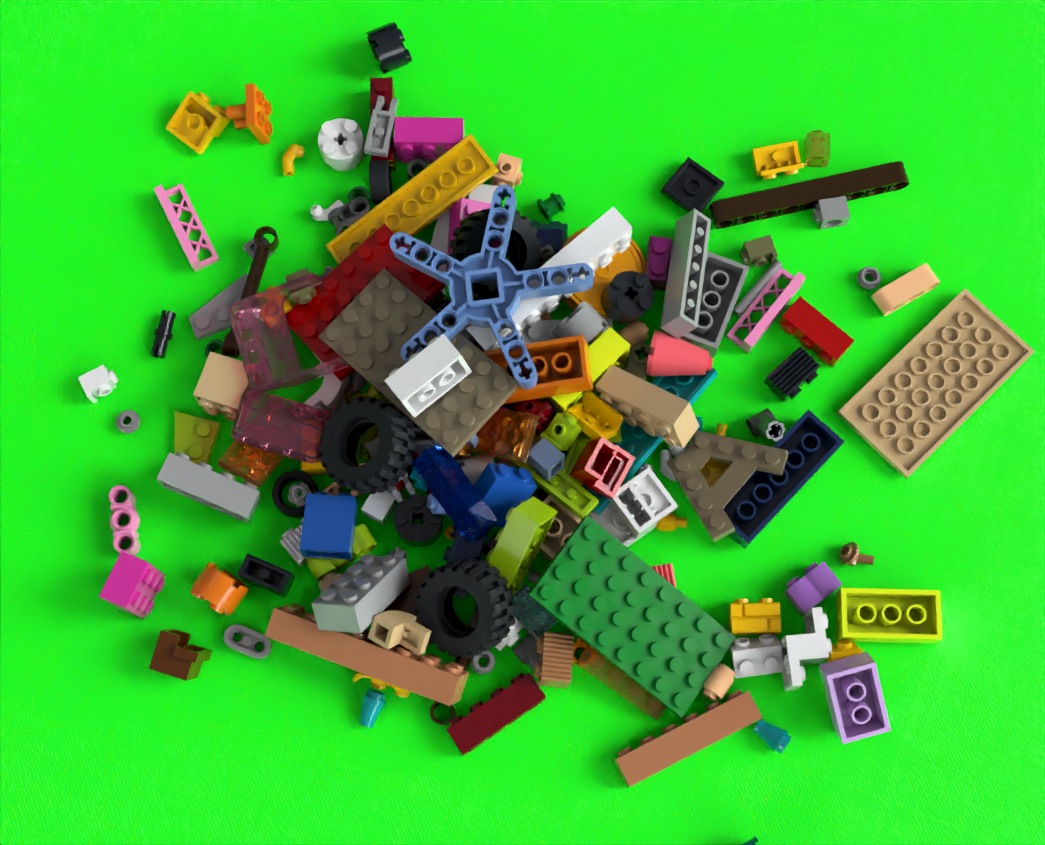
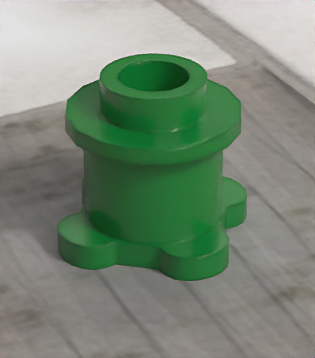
M550 193V197L544 201L541 199L537 200L538 210L549 223L553 221L552 217L565 211L564 206L566 203L560 194Z

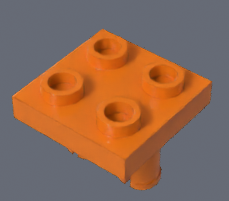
M255 83L245 84V103L226 106V116L229 120L234 119V125L237 130L249 128L262 145L270 144V135L273 133L272 124L269 119V115L272 114L271 103L266 100L263 92L257 88Z

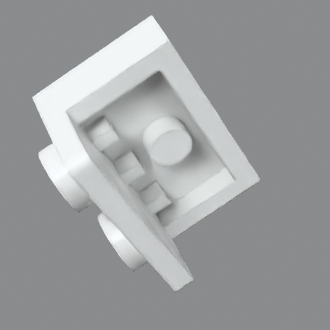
M763 634L758 638L751 639L745 637L737 638L729 648L733 671L736 673L735 679L784 672L782 646L776 635Z

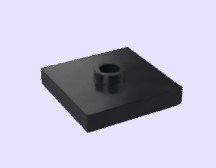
M688 157L664 185L661 193L687 212L695 208L702 213L723 188L724 182Z

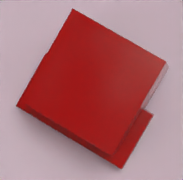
M599 437L586 443L569 475L599 495H603L609 500L614 499L635 457L605 438Z

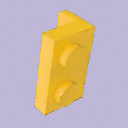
M797 140L751 149L755 175L763 176V180L777 177L776 173L785 172V175L796 174L799 168H804V163L800 162Z
M591 391L584 393L580 403L566 410V412L571 413L578 419L577 423L583 427L582 431L592 440L599 437L608 440L616 436L624 419L620 413Z

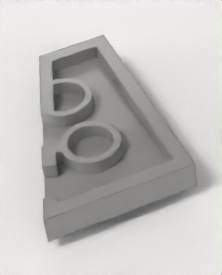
M246 273L188 317L197 340L232 327L248 277ZM256 297L248 322L260 317L257 312L260 307Z

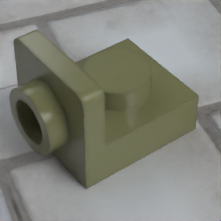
M307 268L285 276L290 290V299L295 304H306L312 300V297L317 296Z

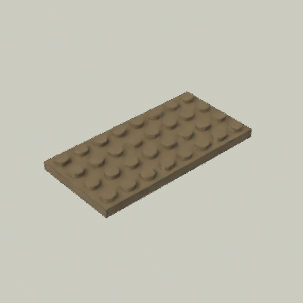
M383 268L318 337L454 457L515 392L519 385L513 377L459 332L450 342L462 355L472 373L414 418L384 380L388 378L394 369L401 368L405 364L400 353L403 345L430 322L437 313ZM447 321L444 322V326L451 327ZM429 335L426 338L425 342L429 343L432 339L436 338L437 336Z

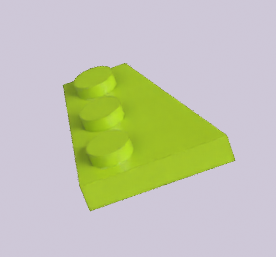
M175 411L174 455L176 452H180L189 456L190 460L197 465L199 461L208 464L221 424Z

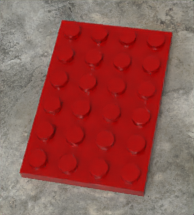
M385 224L378 228L315 286L317 296L312 297V300L306 304H295L288 313L281 317L341 382L354 369L318 336L383 268L426 304L446 287L444 283L398 260L394 256L389 245L390 238L394 233Z

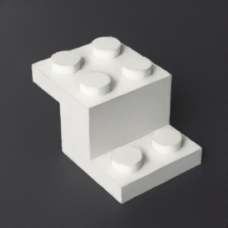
M649 467L621 486L614 499H610L611 502L599 516L591 512L589 517L624 546L628 547L653 530L657 522L677 509L678 505Z
M822 607L811 608L803 615L806 634L788 635L780 640L785 691H794L803 685L802 681L806 679L804 666L800 665L821 663L832 652L831 640L826 638L825 628H828V619L826 613L822 612Z

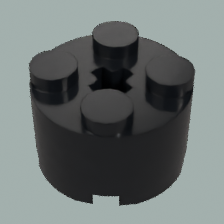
M395 22L387 23L366 32L373 55L380 62L379 68L383 74L412 62L411 55L403 44L405 39L400 28L398 29Z
M624 271L617 274L606 285L601 294L603 311L619 324H630L638 320L652 307L654 300L653 287L647 275L635 271Z
M414 494L402 500L395 509L393 515L395 529L399 538L408 546H430L442 534V514H433L431 512V509L427 506V496ZM422 518L423 524H415L414 520Z

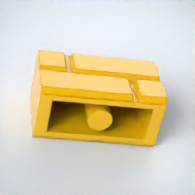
M772 598L758 599V603H749L748 599H735L734 603H730L728 606L729 632L733 635H778L781 633L780 603H773Z

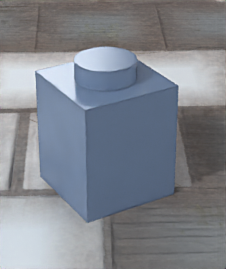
M543 437L538 443L535 442L528 448L527 465L549 482L565 467V455Z

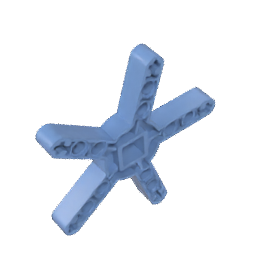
M500 185L494 190L481 253L473 254L461 262L406 233L397 232L393 234L389 241L394 256L398 260L448 285L452 300L450 304L403 345L400 352L401 357L406 364L410 358V353H420L423 350L419 347V344H422L424 349L428 346L429 343L425 341L429 335L440 337L444 334L451 341L468 324L483 328L491 327L519 387L531 389L538 382L537 371L513 322L512 316L523 299L589 290L594 284L592 268L586 263L516 271L514 266L505 259L516 210L515 192L509 185ZM505 197H509L506 198L504 204L505 208H503L501 200H504ZM499 218L506 220L502 225L494 223ZM493 241L501 242V245L497 248L489 246ZM428 254V258L426 260H417V257L419 255ZM441 265H449V269L447 271H438V268ZM581 274H585V280H580ZM569 275H572L571 283L569 281ZM555 277L565 279L562 284H554L552 282ZM497 280L499 298L474 301L472 283ZM532 280L540 282L539 286L535 288L529 287L528 283ZM452 318L456 320L451 327L443 325L447 319ZM505 328L512 330V333L507 337L499 335L501 330ZM513 350L522 351V355L519 358L510 357V353ZM523 365L525 367L527 374L530 375V378L527 380L525 377H523L520 368Z

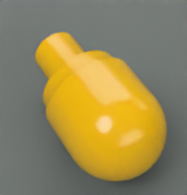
M671 512L658 521L655 528L660 531L676 530V527H687V518L676 517V514Z

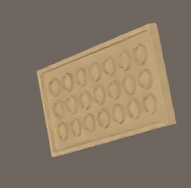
M965 288L837 412V415L897 472L907 479L1035 351Z

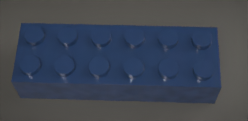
M808 409L784 434L783 438L773 446L788 450V457L782 476L756 470L723 508L735 528V531L728 535L746 549L838 451L845 441Z

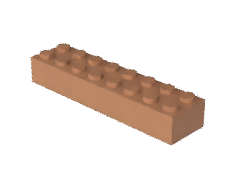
M291 603V605L284 604L282 607L273 609L265 637L448 706L461 699L469 672L463 670V665L455 662L446 664L440 662L441 658L430 653H427L426 656L422 654L417 655L411 650L397 645L386 649L368 638L370 631L366 629L362 633L318 630L314 612L313 614L304 611V606L296 603Z

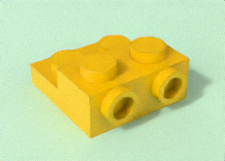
M189 91L165 128L198 154L202 155L213 137L220 136L229 122V118L225 116L226 110L217 104L212 106L209 103L211 99L200 91L198 94Z

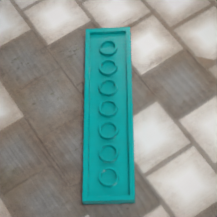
M712 368L711 371H706L705 375L656 376L651 384L690 402L692 406L716 378L718 373L716 369ZM624 419L620 426L621 442H614L612 444L619 446L634 456L635 460L621 486L630 480L663 440L657 435L651 436L647 434L643 428L637 425L635 427L629 425ZM582 483L581 486L598 499V505L592 512L599 516L611 501Z

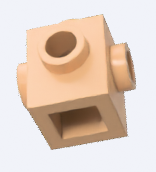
M500 153L497 163L494 164L499 171L491 176V185H509L514 190L515 185L519 186L522 180V159Z

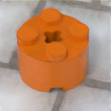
M208 562L192 585L190 593L200 600L205 599L211 602L209 607L220 614L223 612L229 616L230 613L235 611L250 588L246 587V584L228 571H219L217 569L218 565Z

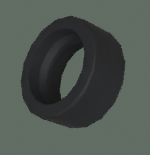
M372 160L369 163L370 191L374 204H380L392 194V178L388 160Z
M293 470L286 472L273 485V501L284 515L292 518L304 517L305 505L298 508L287 506L282 499V491L292 481H301L307 484L312 494L319 491L318 486L312 477L303 471Z

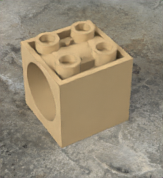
M210 352L193 396L203 408V411L210 415L216 416L219 413L226 415L225 418L238 423L239 420L247 422L263 379L255 365Z

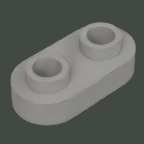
M234 624L229 626L224 633V641L227 646L254 659H264L271 653L272 643L270 639L245 626ZM236 634L242 635V639L239 642L234 641ZM263 643V650L256 651L257 644Z

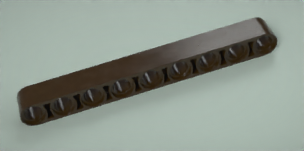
M896 161L720 199L712 202L709 205L715 228L722 229L814 209L818 200L846 196V200L851 201L897 191L907 187L910 182L903 162Z

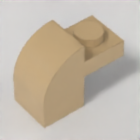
M389 610L374 616L368 638L386 649L400 644L417 655H421L426 651L431 630L416 622L417 617L410 613Z

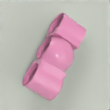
M117 485L109 492L110 509L113 511L109 520L114 536L113 545L119 553L124 551L135 556L139 553L141 547L138 540L139 533L137 532L140 525V517L136 511V497L126 486ZM127 493V499L122 503H118L119 496ZM129 516L128 524L120 526L121 519ZM130 539L132 541L131 546L123 550V543Z

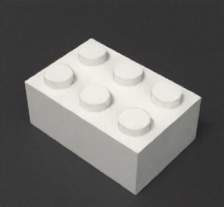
M442 334L440 337L432 339L428 346L420 353L413 354L401 368L394 369L384 381L415 418L472 373L458 350Z

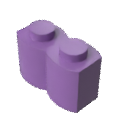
M824 561L819 565L814 562L804 570L805 576L801 579L796 576L786 584L788 589L784 592V595L801 616L805 615L811 608H814L842 585Z

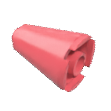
M655 330L650 345L652 347L651 352L648 355L647 375H705L706 371H711L714 357H710L709 351L680 338L677 339L662 330Z

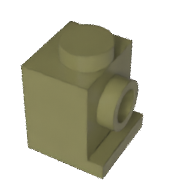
M770 235L744 242L740 251L741 262L746 264V266L754 265V267H760L765 265L767 261L772 265L778 256Z

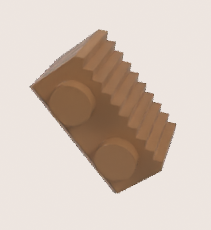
M544 631L541 638H537L535 651L540 653L539 662H536L534 666V677H538L537 685L566 689L571 684L574 635Z

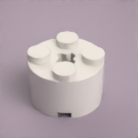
M338 118L323 123L318 135V144L325 163L337 171H349L357 167V164L365 157V142L362 131L356 121Z

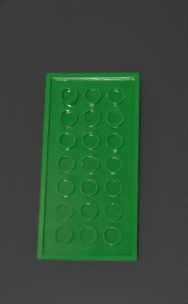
M588 515L583 517L527 594L528 597L680 718L684 716L713 669L718 666L737 638Z

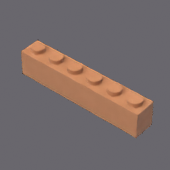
M738 690L727 696L729 701L721 705L717 701L705 707L706 713L698 716L697 712L687 716L684 718L685 724L676 727L674 723L662 729L663 735L654 739L653 735L639 741L640 747L632 750L630 746L618 752L619 758L614 761L627 787L629 788L762 719L763 717L749 691L742 694L741 690Z

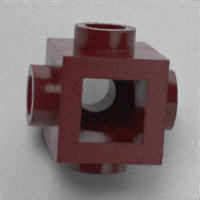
M539 399L520 401L514 406L522 417L518 421L527 431L532 429L537 436L546 430L554 419L550 414L553 409L545 399L542 401Z

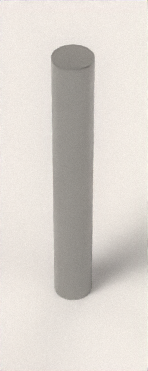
M776 260L734 308V314L741 316L783 266L780 261Z

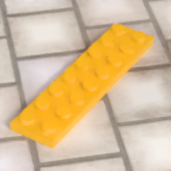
M469 134L325 246L338 264H340L383 224L394 234L403 232L413 237L450 209L457 200L467 196L499 170L474 137Z

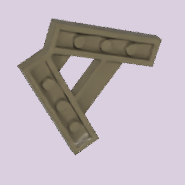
M696 430L692 436L688 451L669 460L667 465L712 541L715 542L735 531L732 522L723 508L756 470L782 476L788 457V450ZM709 460L731 464L711 488L700 472Z

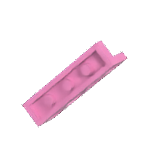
M182 183L166 191L162 184L153 188L194 271H199L220 261ZM181 192L183 198L180 205L171 203L169 197ZM182 211L192 213L189 224L179 220ZM192 229L202 233L199 242L189 240L188 237ZM200 249L210 250L212 257L200 262L198 258Z
M781 267L729 331L726 338L749 353L801 288L806 277L800 272L793 276ZM780 276L790 281L784 289H778L777 280ZM775 294L776 301L773 305L764 306L763 297ZM761 311V320L758 323H751V312ZM748 328L749 335L744 341L734 335L738 329Z

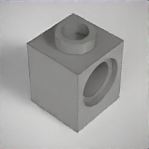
M846 196L818 200L815 209H813V219L815 222H818L819 230L846 226L851 217Z

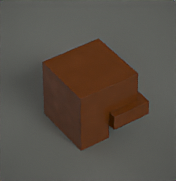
M174 628L161 630L149 669L185 681L198 678L202 662L210 660L212 650L190 644L191 634Z

